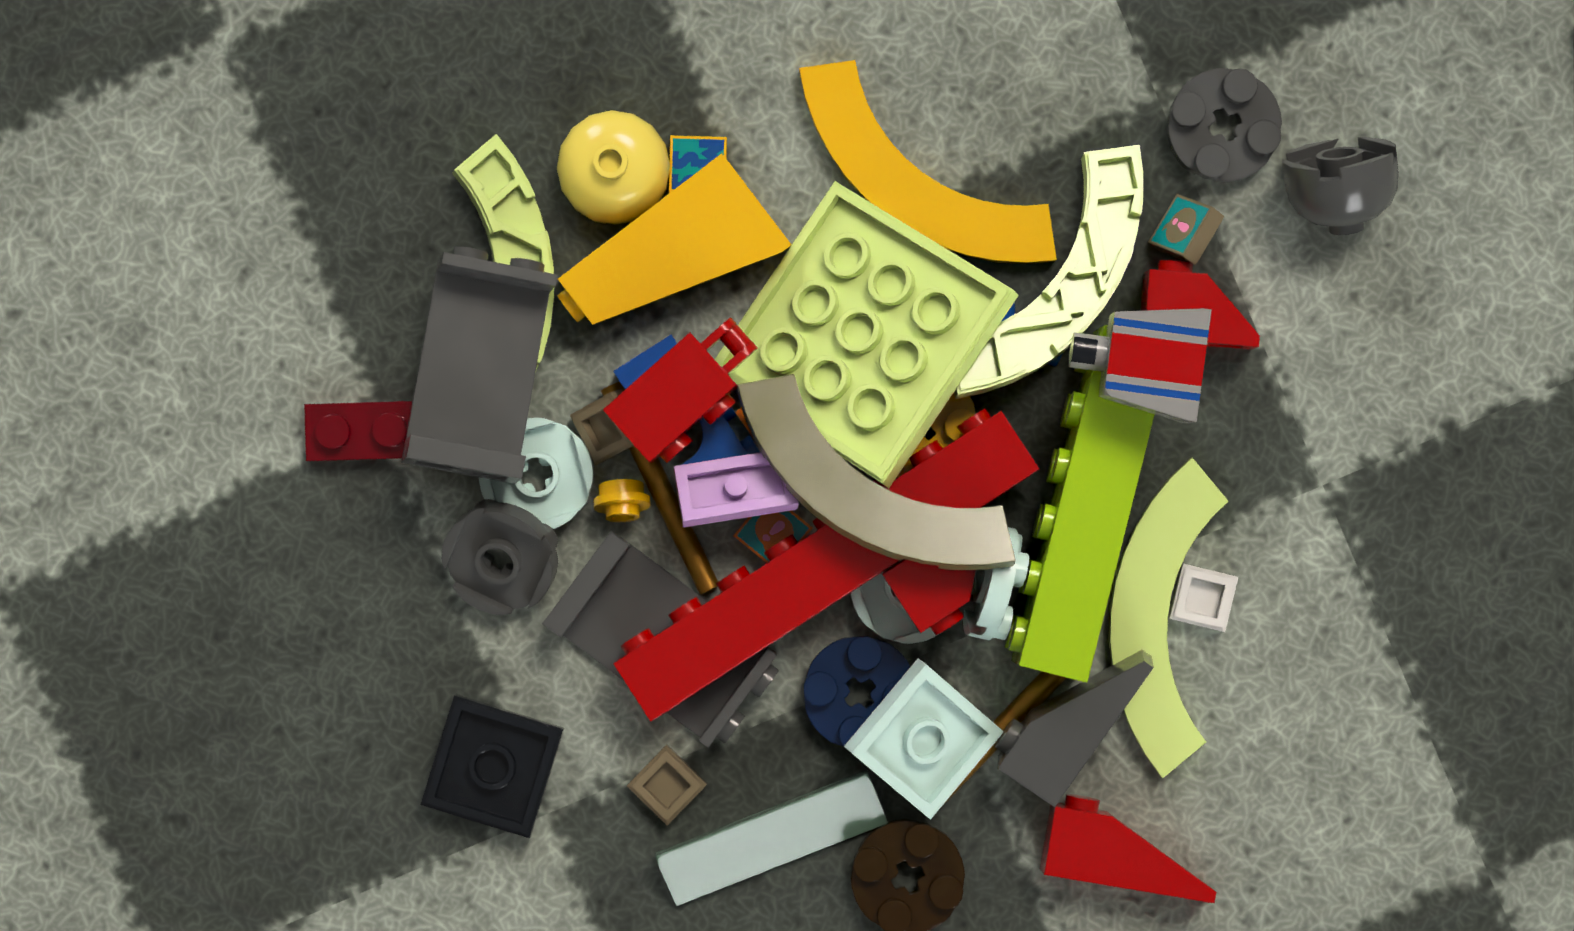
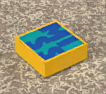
M670 135L669 193L721 153L727 159V137Z

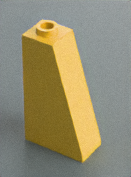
M721 153L559 277L558 280L565 289L557 297L577 323L586 316L592 325L780 254L792 244Z

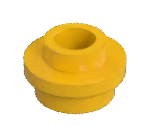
M615 479L602 482L598 485L599 496L593 499L594 510L604 513L606 520L610 522L635 521L640 518L641 511L647 510L651 506L650 496L644 493V483L634 479Z

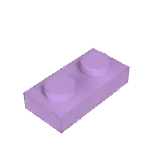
M761 452L674 466V477L683 528L798 509V500L787 490L786 484L771 467L767 458L763 457Z

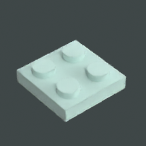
M917 659L844 747L931 820L1004 731L927 664Z

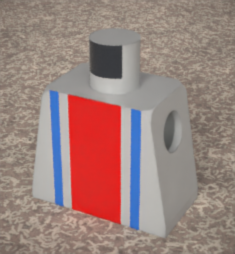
M1200 308L1114 312L1109 316L1106 336L1073 333L1069 354V367L1100 371L1099 397L1177 422L1188 424L1197 422L1212 310Z

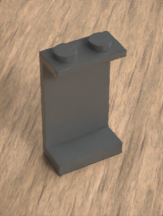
M454 247L453 254L443 252L437 263L401 463L515 484L523 476L526 456L521 455L549 293L556 287L558 275L544 272L545 265L538 261L511 258L510 265L487 261L488 253L470 247Z
M611 531L542 624L560 638L562 636L566 637L623 680L613 664L625 656L620 647L622 644L647 628H650L654 636L673 625L668 615L691 599L697 597L702 605L708 601L617 533ZM770 647L765 648L667 713L700 737L699 742L706 747H709L716 737L723 743H726L745 717L737 708L751 691L757 697H760L779 670L771 664L777 653Z

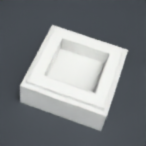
M1182 563L1168 618L1225 632L1238 577Z

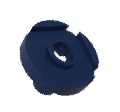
M868 636L844 637L830 643L811 662L803 686L805 709L811 723L827 740L834 744L845 746L910 668L908 661L891 644ZM855 677L861 683L868 679L874 682L876 687L870 692L871 698L874 700V704L871 707L865 708L859 702L850 706L845 702L844 698L850 693L846 683L850 679Z

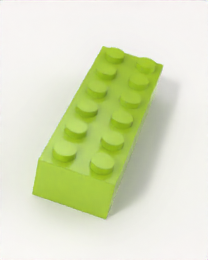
M1108 325L1098 328L1093 332V335L1106 336ZM1074 368L1075 372L1083 373L1079 392L1073 391L1072 394L1068 393L1060 426L1068 428L1069 432L1065 448L1059 447V449H1054L1050 460L1046 482L1055 484L1050 505L1040 504L1032 537L1041 539L1037 559L1036 561L1029 560L1026 579L1023 586L1018 590L1019 593L1027 595L1022 617L1013 615L1004 648L1013 651L1011 661L1019 666L1087 683L1155 414L1099 397L1101 372Z

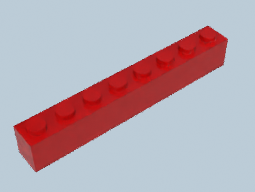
M985 408L957 426L962 436L942 448L938 440H935L913 454L909 461L914 468L895 479L890 488H887L877 480H873V482L891 492L931 505L952 508H982L1040 469L1003 412L1000 411L991 417ZM815 518L812 523L817 531L799 543L793 534L781 540L764 552L769 560L768 563L751 574L745 565L716 583L721 593L702 605L699 599L695 597L668 615L673 625L654 636L650 628H647L622 644L620 647L625 656L613 664L651 722L900 560L867 549L837 533L820 519Z

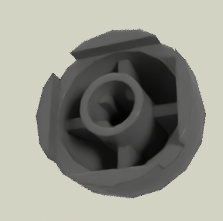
M1358 137L1359 148H1334L1339 140L1334 139L1306 144L1289 151L1286 154V160L1282 159L1284 182L1289 202L1300 216L1311 223L1329 226L1331 234L1350 235L1364 229V222L1377 218L1391 205L1398 189L1399 171L1396 144L1391 141L1372 137Z

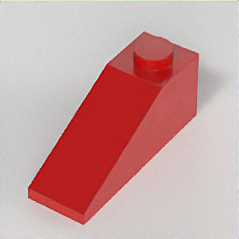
M1066 794L1065 804L1057 803L1055 807L1050 804L1040 870L1044 875L1215 904L1217 892L1112 814L1104 810H1098L1100 800Z

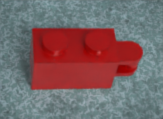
M731 317L701 343L689 332L608 404L603 411L648 462L653 463L660 456L666 463H669L693 441L687 435V431L702 418L710 425L713 424L736 403L730 396V393L737 388V384L731 379L729 374L753 354L758 347ZM718 341H721L734 355L723 367L707 352Z

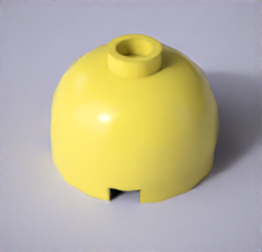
M610 110L590 115L570 130L560 146L557 173L561 190L576 211L594 222L615 225L633 222L661 200L669 182L670 162L666 144L651 124L632 113Z

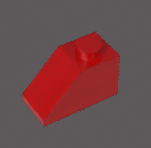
M1160 260L1158 270L1149 269L1144 273L1141 311L1211 309L1207 346L1247 350L1259 347L1260 335L1208 274L1192 272L1193 264L1185 261Z
M903 559L881 574L917 630L922 633L930 627L934 634L938 635L964 618L959 608L970 601L976 570L941 569L936 565L922 564Z

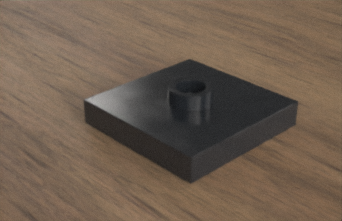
M457 694L454 695L420 805L530 838L564 727Z

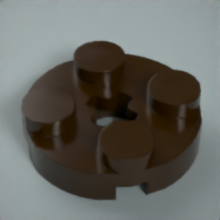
M897 819L875 828L864 838L854 856L851 886L861 911L869 920L881 926L883 930L929 931L945 922L951 916L955 907L959 905L963 897L965 871L960 853L946 833L925 822ZM907 861L911 868L921 866L925 874L917 879L919 887L917 890L908 892L905 886L893 887L891 879L898 875L896 865L900 862Z

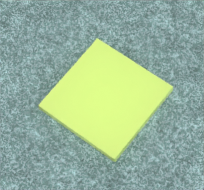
M834 181L739 322L738 326L754 342L758 349L732 371L729 376L738 385L794 374L800 395L810 417L831 447L843 459L887 488H890L1019 295L1012 288ZM724 345L715 361L723 367L734 355Z

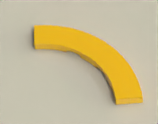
M855 60L799 68L805 101L814 126L843 176L865 200L952 252L997 263L1032 264L1055 262L1057 260L1049 204L1024 206L993 203L961 194L940 184L906 159L886 136L867 103L859 80Z

